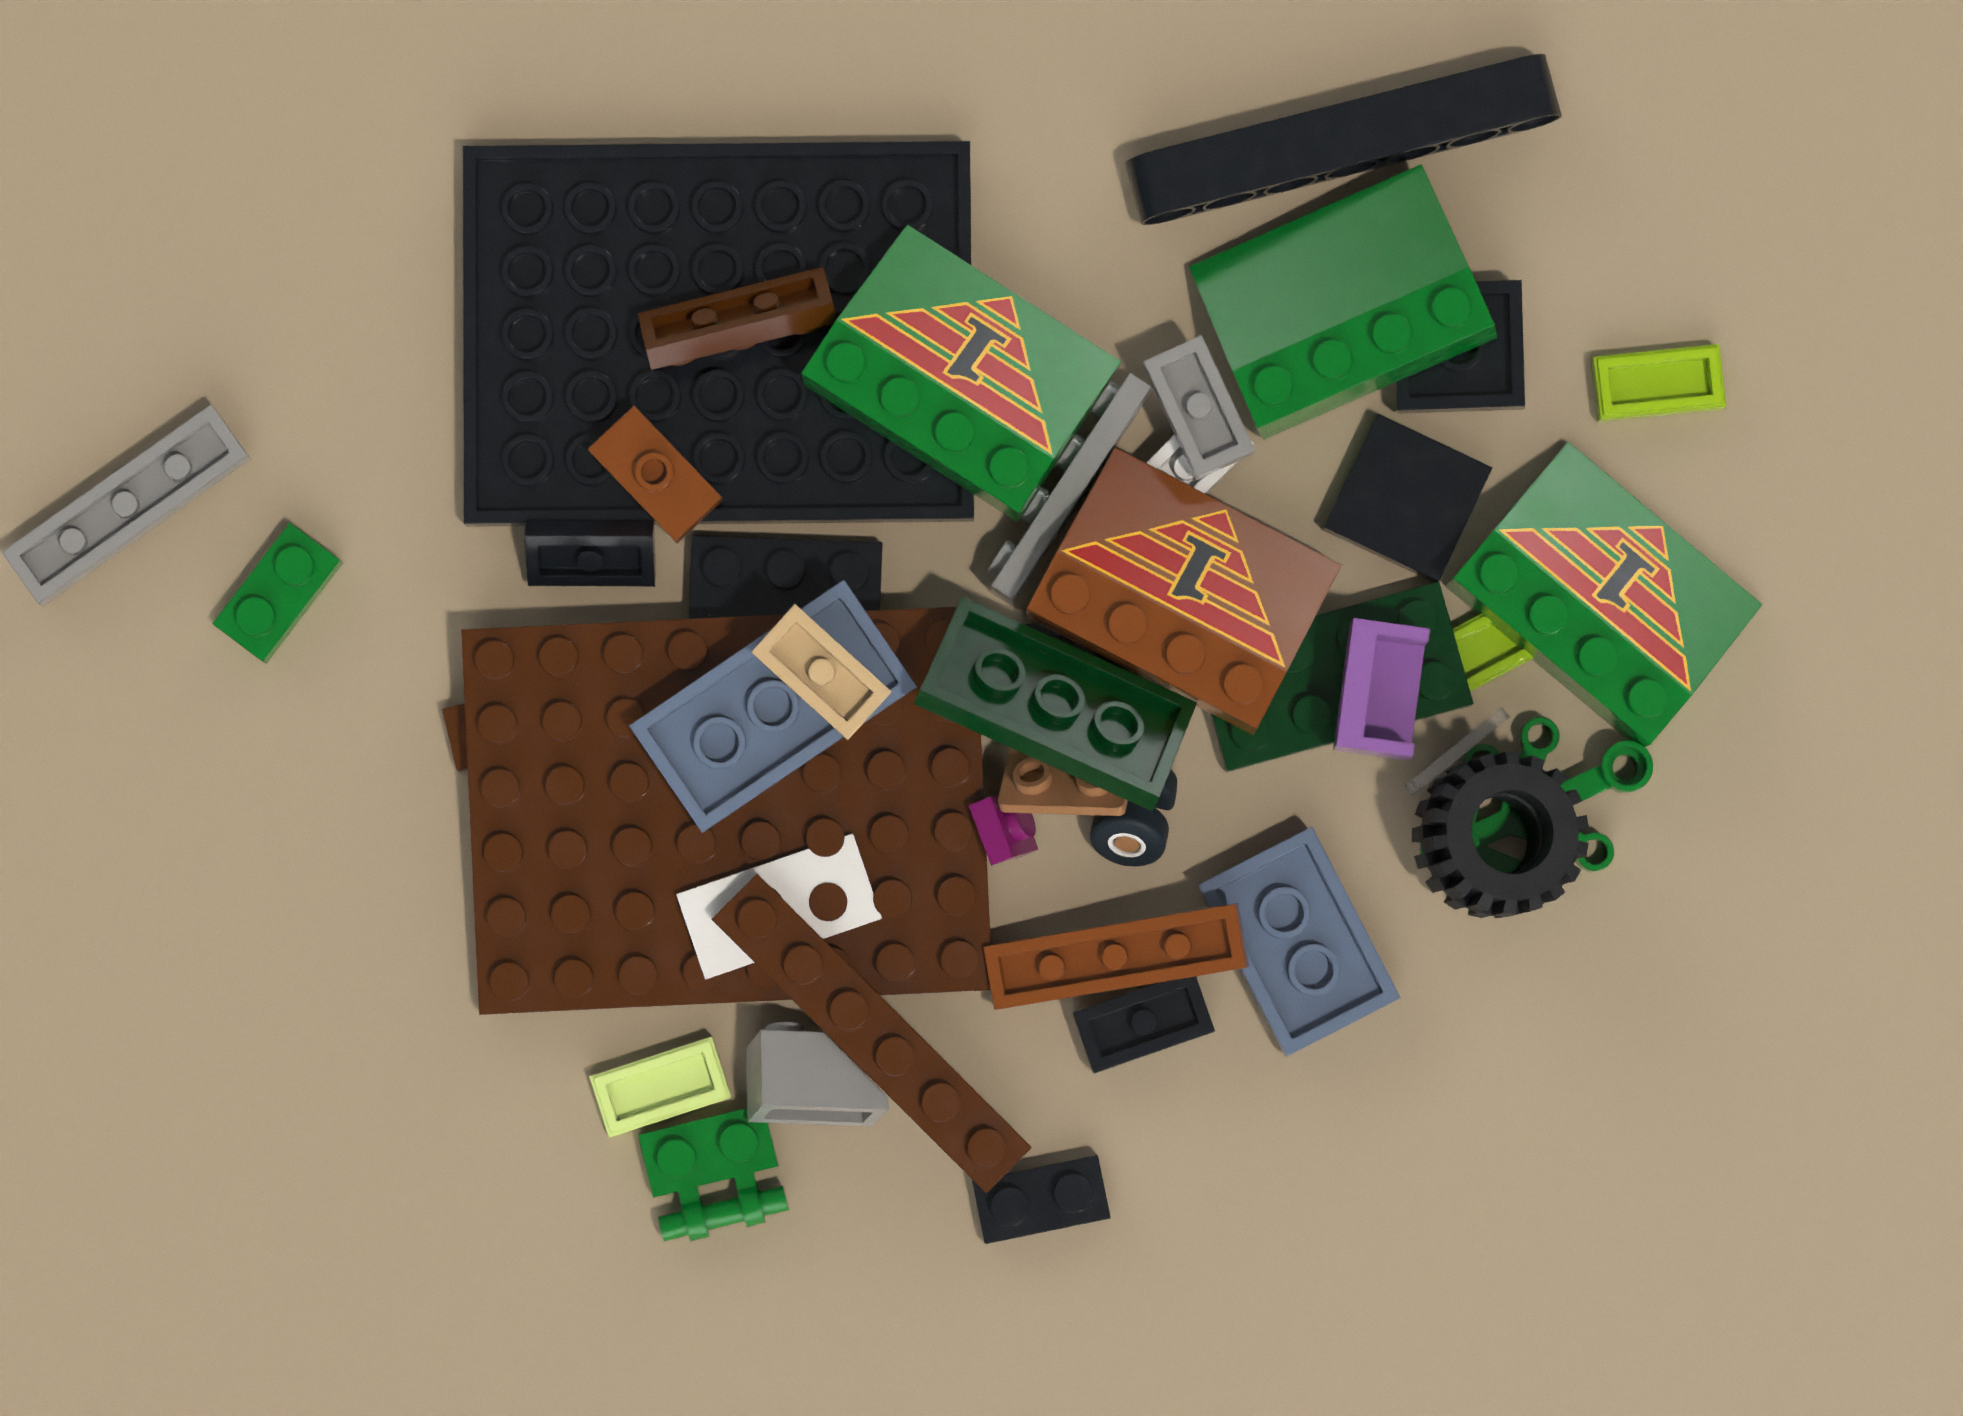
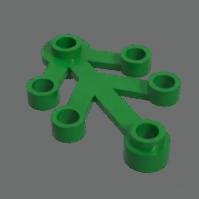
M1536 717L1526 722L1519 733V743L1522 747L1519 758L1533 755L1546 760L1547 754L1552 752L1559 743L1560 734L1556 724L1545 717ZM1541 725L1549 731L1550 743L1546 748L1538 749L1530 744L1528 732L1532 726ZM1621 741L1604 751L1600 758L1599 766L1564 781L1560 786L1565 792L1576 789L1582 801L1608 789L1618 793L1634 792L1645 786L1650 780L1653 773V760L1649 751L1643 745L1634 741ZM1477 744L1465 752L1462 763L1470 761L1476 752L1492 753V755L1499 754V752L1491 745ZM1619 756L1628 757L1634 763L1635 772L1629 780H1622L1614 774L1613 763ZM1502 802L1499 812L1475 823L1479 811L1478 808L1472 823V838L1479 856L1485 863L1497 871L1503 873L1513 872L1522 861L1489 848L1487 845L1508 835L1527 841V832L1521 817L1510 805ZM1578 832V841L1588 842L1589 840H1595L1601 843L1605 850V856L1599 864H1591L1584 857L1576 859V864L1588 872H1596L1608 867L1614 858V846L1611 840L1601 833L1585 835ZM1420 842V854H1423L1422 843Z

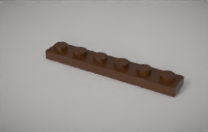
M758 874L711 919L986 1194L1032 1148Z

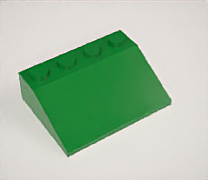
M1422 164L1189 266L1232 372L1263 440L1497 338L1492 317Z

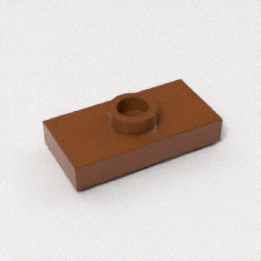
M635 406L588 448L589 453L676 544L723 501V498Z

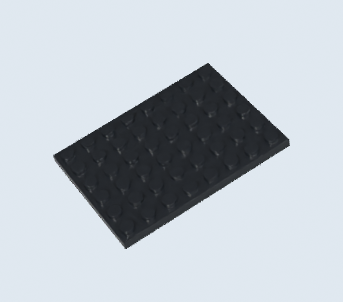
M970 141L463 146L464 525L466 527L525 526L526 520L654 521L588 451V448L633 406L651 422L723 498V501L699 524L974 522V494L804 386L801 373L833 324L820 327L808 334H792L757 343L748 349L729 350L697 358L685 365H669L651 370L638 318V313L820 267L824 268L838 318L907 225L971 265Z

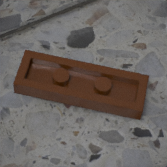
M823 267L638 313L651 370L669 365H685L697 358L729 350L748 349L757 343L792 334H808L820 327L832 325L837 320Z

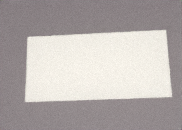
M853 834L844 836L842 848L833 856L821 857L814 854L810 849H806L676 894L705 980L755 963L711 919L756 874L770 887L778 891L782 899L822 939L882 919L881 914L874 906V894ZM834 883L840 886L846 893V911L840 918L834 921H822L815 917L810 910V894L820 884Z

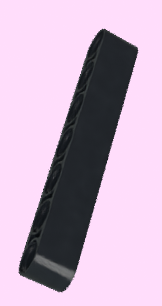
M1534 54L1153 150L1127 160L1125 165L1140 222L1142 225H1154L1527 131L1560 119L1562 114L1546 55Z

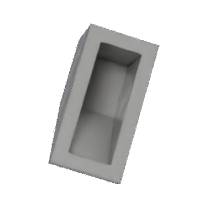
M793 1022L773 1023L767 1025L765 1030H760L746 1047L748 1122L872 1127L889 1110L888 1096L824 1032H806L803 1025Z

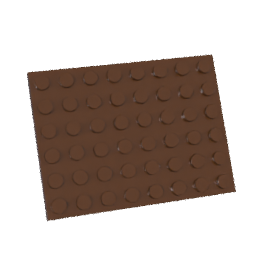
M957 607L866 611L917 687L863 723L849 740L845 737L841 738L703 833L642 746L630 725L771 630L785 614L461 629L479 1015L792 1000L756 963L705 980L676 894L806 849H810L814 854L821 857L833 856L842 848L844 836L850 834L854 835L874 894L873 903L876 910L881 914L882 919L823 940L879 995L991 990L983 948L984 946L991 945L987 853L969 805L984 799L981 734L914 705ZM823 883L815 887L811 892L809 907L813 915L818 919L834 921L840 918L846 911L847 896L840 886L834 883ZM772 888L781 897L778 891Z

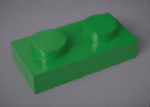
M289 522L212 624L263 663L267 664L342 566L343 562Z

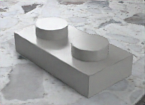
M1202 335L1143 361L1145 372L1196 480L1254 455L1255 448Z

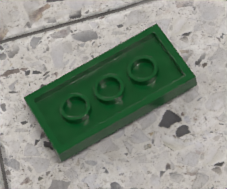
M1440 582L1316 615L1253 735L1210 713L1226 772L1236 771L1333 744L1349 624L1353 618L1430 629L1429 642L1425 645L1415 721L1472 706L1474 704Z
M961 597L914 705L1152 811L1161 795L1197 702L965 597Z

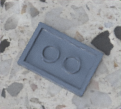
M1313 827L1197 885L1208 908L1238 903L1249 967L1242 968L1240 971L1285 1057L1401 998Z

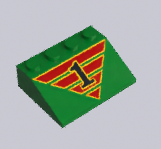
M907 225L837 318L801 374L804 386L1018 523L1120 366L1121 361Z
M1570 442L1564 445L1445 586L1478 615L1482 614L1492 621L1491 624L1519 648L1525 649L1531 654L1534 662L1628 741L1637 742L1644 747L1652 744L1684 706L1763 605Z

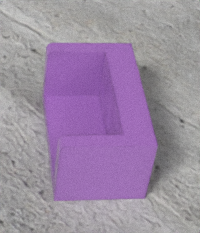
M1353 618L1349 624L1332 750L1406 761L1413 758L1415 744H1412L1424 649L1425 645L1429 642V628Z

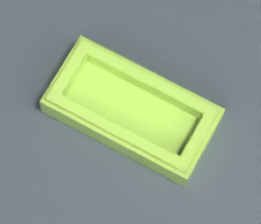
M713 1037L589 1076L609 1138L732 1098Z

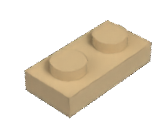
M796 604L793 605L751 652L847 740L850 739L892 692Z

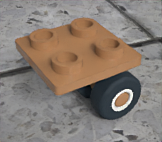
M1010 748L998 796V804L1000 810L1004 813L1094 815L1090 831V841L1094 849L1102 857L1113 863L1138 867L1154 863L1165 851L1169 825L1164 815L1158 809L1168 811L1174 807L1178 781L1171 769L1161 795L1153 810L1150 811Z

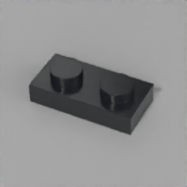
M526 520L524 539L528 586L655 587L656 553L654 521Z
M1196 976L1160 982L1072 1013L1093 1074L1215 1032Z
M1098 1155L1006 1173L987 1194L972 1180L985 1244L1111 1218Z

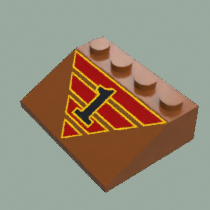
M1115 447L1026 609V617L1144 679L1197 702L1196 706L1253 735L1342 565Z

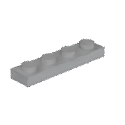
M1129 373L1121 387L1112 381L1107 385L1091 411L1093 415L1099 418L1094 429L1087 439L1078 434L1074 436L1056 465L1064 470L1065 473L1053 492L1041 487L1025 511L1022 519L1031 524L1018 545L1007 540L991 563L987 572L996 577L991 585V593L1010 606L1014 604L1148 398L1151 390L1149 384Z
M209 405L5 549L2 554L36 602L44 606L251 460V458L217 410L212 405Z

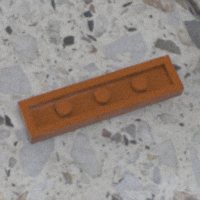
M1238 903L983 947L994 1010L1249 967Z

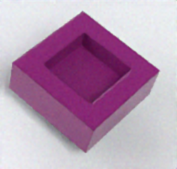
M999 795L991 796L969 805L991 866L1017 859L1039 850L1034 838L1036 825L1032 813L1002 812L998 804Z

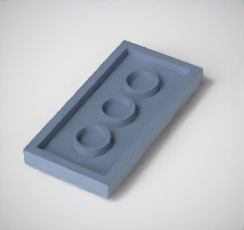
M845 580L801 609L892 691L866 721L917 687ZM771 630L630 725V728L702 833L844 737L751 653Z

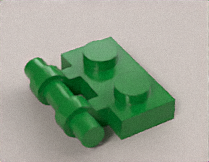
M747 1108L638 1135L653 1198L678 1192L682 1205V1211L658 1216L664 1242L689 1236L690 1241L710 1237L709 1230L744 1221L746 1227L766 1223L765 1216L789 1210L783 1185L762 1191L758 1190L754 1172L778 1167L779 1163L769 1123L748 1122ZM735 1178L738 1197L706 1205L702 1204L698 1186Z

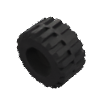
M1505 751L1496 755L1491 753L1456 765L1446 771L1447 775L1445 777L1434 780L1427 789L1431 796L1429 799L1419 802L1414 814L1422 818V824L1412 828V842H1421L1423 854L1414 856L1418 869L1428 867L1432 877L1426 880L1425 883L1433 893L1444 891L1447 894L1444 901L1445 904L1455 910L1467 908L1469 909L1468 915L1479 918L1488 916L1502 918L1543 908L1542 904L1555 901L1563 895L1565 890L1562 886L1575 882L1581 871L1580 868L1574 865L1575 860L1587 856L1589 843L1578 841V832L1589 829L1587 815L1576 816L1573 805L1582 802L1577 790L1573 789L1565 792L1560 786L1567 778L1557 768L1549 771L1543 770L1545 760L1531 755L1519 758V752ZM1489 798L1497 799L1510 805L1519 814L1526 828V852L1520 865L1511 873H1503L1490 867L1479 856L1473 843L1472 823L1475 813L1483 801Z

